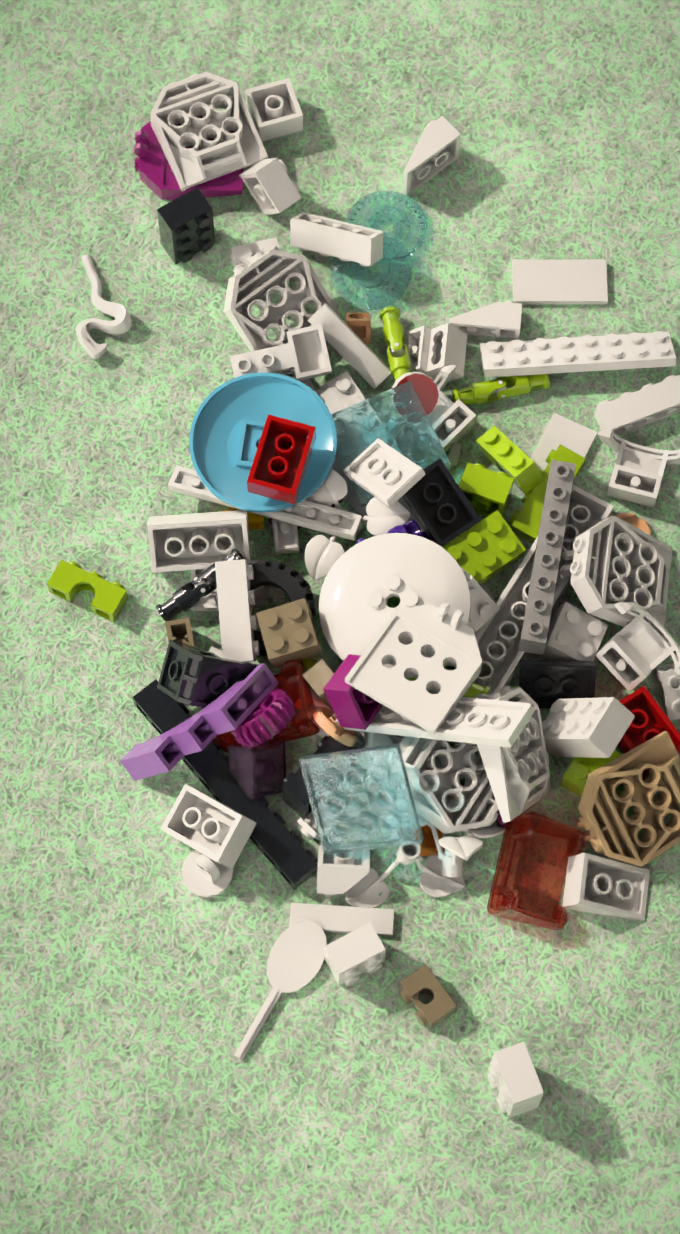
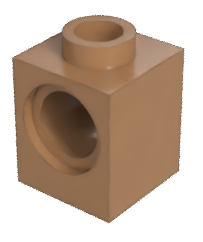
M346 313L345 323L365 344H371L370 314Z

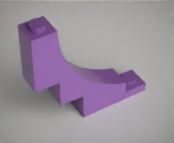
M265 663L258 665L245 680L236 682L217 699L189 719L151 740L135 745L120 760L121 764L134 781L169 772L183 756L202 751L218 734L236 730L279 682Z

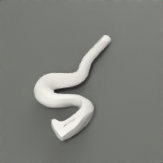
M86 254L82 256L81 260L92 284V302L101 312L115 317L114 321L97 318L86 319L76 327V335L81 346L91 358L96 360L108 350L106 343L97 344L90 337L88 332L91 329H97L111 335H120L129 331L133 324L125 306L106 301L102 298L101 280L90 255Z

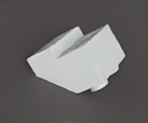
M449 323L433 329L422 326L408 331L406 346L409 351L412 372H422L434 381L444 367L456 365L455 372L448 382L462 378L464 376L468 334Z

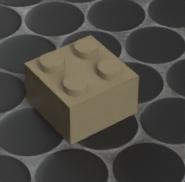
M305 598L256 613L268 659L274 668L322 654L312 613Z

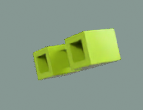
M495 425L476 440L487 459L499 470L502 468L511 478H514V484L525 495L544 480L534 461Z
M61 559L47 583L50 593L69 602L72 601L75 594L79 591H92L95 594L91 603L92 613L113 623L128 599L127 590L122 584L115 581L112 583L106 581L99 573L94 571L89 573L73 561L66 562Z

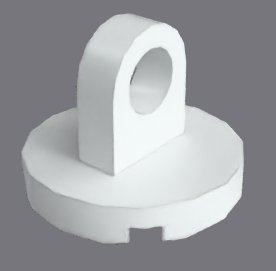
M195 850L188 855L183 863V881L188 890L196 896L216 897L225 892L231 884L233 868L222 865Z

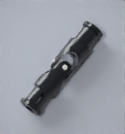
M234 548L232 553L222 561L242 560L245 558ZM215 563L196 576L192 582L175 591L173 597L165 603L156 605L157 611L165 622L172 621V618L180 612L189 610L202 597L217 589ZM212 577L215 580L213 584L209 586L206 578Z

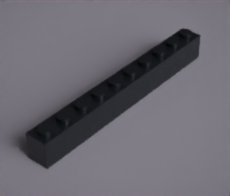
M155 679L132 698L137 709L161 735L190 717L187 715L189 711L183 703H177L173 698L157 688L158 681ZM214 739L202 751L183 756L181 760L217 801L257 823L249 838L294 890L317 872L318 859L311 850L305 851L300 845L302 841L294 831L289 832L284 825L286 823L278 812L272 813L268 808L269 803L261 793L257 795L251 789L253 787L251 781L245 775L240 776L235 770L237 768L236 764L229 756L224 758L219 752L221 750L220 746Z

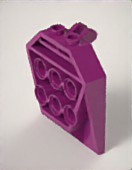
M151 121L135 133L136 145L134 146V154L139 157H135V172H139L140 180L161 200H175L197 187L205 198L243 194V180L240 175L243 173L244 168L182 191L154 133Z

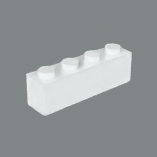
M302 212L291 218L290 246L298 247L301 251L318 252L321 256L338 257L341 261L358 262L359 265L368 267L383 258V231Z
M670 375L662 382L657 384L649 383L643 386L641 390L633 393L629 391L615 400H605L598 404L594 417L601 431L611 430L616 435H621L680 412V375Z
M246 559L215 562L222 658L240 662L256 661V656L260 655L259 641H254V630H258L257 616L252 615V605L256 604L255 591L250 590V580L254 579L253 566L248 565V560Z

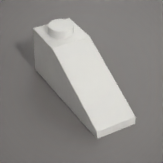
M514 301L496 302L449 319V324L468 335L519 339L522 304Z

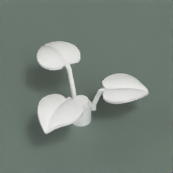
M331 470L322 486L308 500L329 507L334 503L337 509L345 511L338 502V500L345 498L348 493V487L344 478ZM374 497L366 507L368 516L362 518L357 534L363 531L366 520H368L367 530L369 533L375 536L386 534L393 527L405 524L410 518L411 513L398 501L391 507H388ZM317 535L307 544L305 564L310 576L314 580L327 576L335 562L345 553L342 545L334 542L341 537L334 535L329 540L323 535Z
M390 797L377 814L375 828L382 840L393 841L396 839L397 844H401L396 853L397 859L380 877L374 869L370 868L366 876L346 891L345 900L354 907L374 908L381 905L389 895V887L382 881L399 863L410 865L415 861L417 862L418 868L423 871L419 876V885L431 897H445L462 890L465 887V882L462 876H443L442 860L438 859V855L429 856L425 861V866L422 865V857L419 856L421 851L420 845L417 841L410 839L415 834L414 827L399 825L392 821L387 823V819L390 816L411 809L401 801H396Z
M413 810L398 812L387 819V823L392 821L407 827L429 826L438 850V859L442 860V875L446 877L462 876L463 859L467 861L473 853L483 847V842L473 838L474 836L490 838L505 832L506 829L492 824L477 829L463 831L467 833L465 837H443L439 839L436 827Z

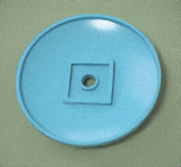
M265 372L242 375L216 388L197 410L189 437L191 460L204 486L224 503L241 510L260 513L281 511L295 506L287 502L249 493L247 489L248 476L257 451L256 446L260 441L268 414L316 427V440L296 505L314 494L327 479L333 467L337 450L335 423L328 407L317 393L294 378Z

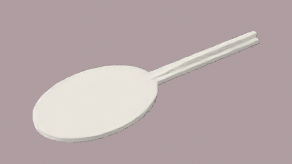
M313 921L295 923L287 928L274 943L267 962V976L273 988L235 1052L234 1056L241 1060L245 1058L280 995L302 989L312 981L320 970L325 958L324 946H326V936L323 929Z

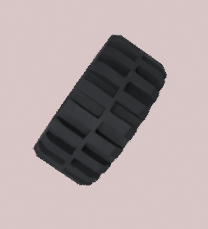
M264 560L248 564L253 566L254 579L250 580V590L271 585L283 590L290 602L305 598L314 620V616H316L315 596L310 589L311 586L299 572L288 565L276 561ZM254 630V641H259V656H268L261 631Z

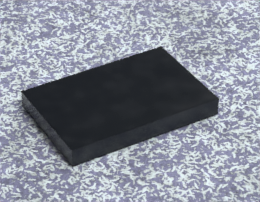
M520 660L519 687L538 704L539 708H551L558 699L594 698L596 661Z

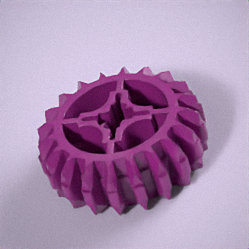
M272 690L238 728L232 731L234 738L239 744L247 748L257 747L272 739L283 728H286V724L291 722L292 717L296 713V706L292 698L284 690Z

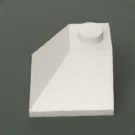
M319 841L317 893L328 896L344 894L369 873L370 843Z

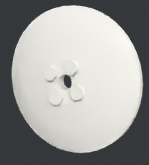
M389 533L374 536L356 544L335 562L327 574L321 589L319 617L328 644L335 654L344 661L348 654L362 655L394 610L427 604L440 608L445 601L450 604L448 615L452 617L459 609L464 612L462 621L468 624L471 613V596L461 567L444 548L433 541L417 535ZM390 597H398L400 604L397 607L390 608L386 605ZM401 641V642H400L401 644H404V645H409V644H411L409 641ZM429 653L422 654L426 658L433 657ZM392 664L383 665L386 668L395 667Z

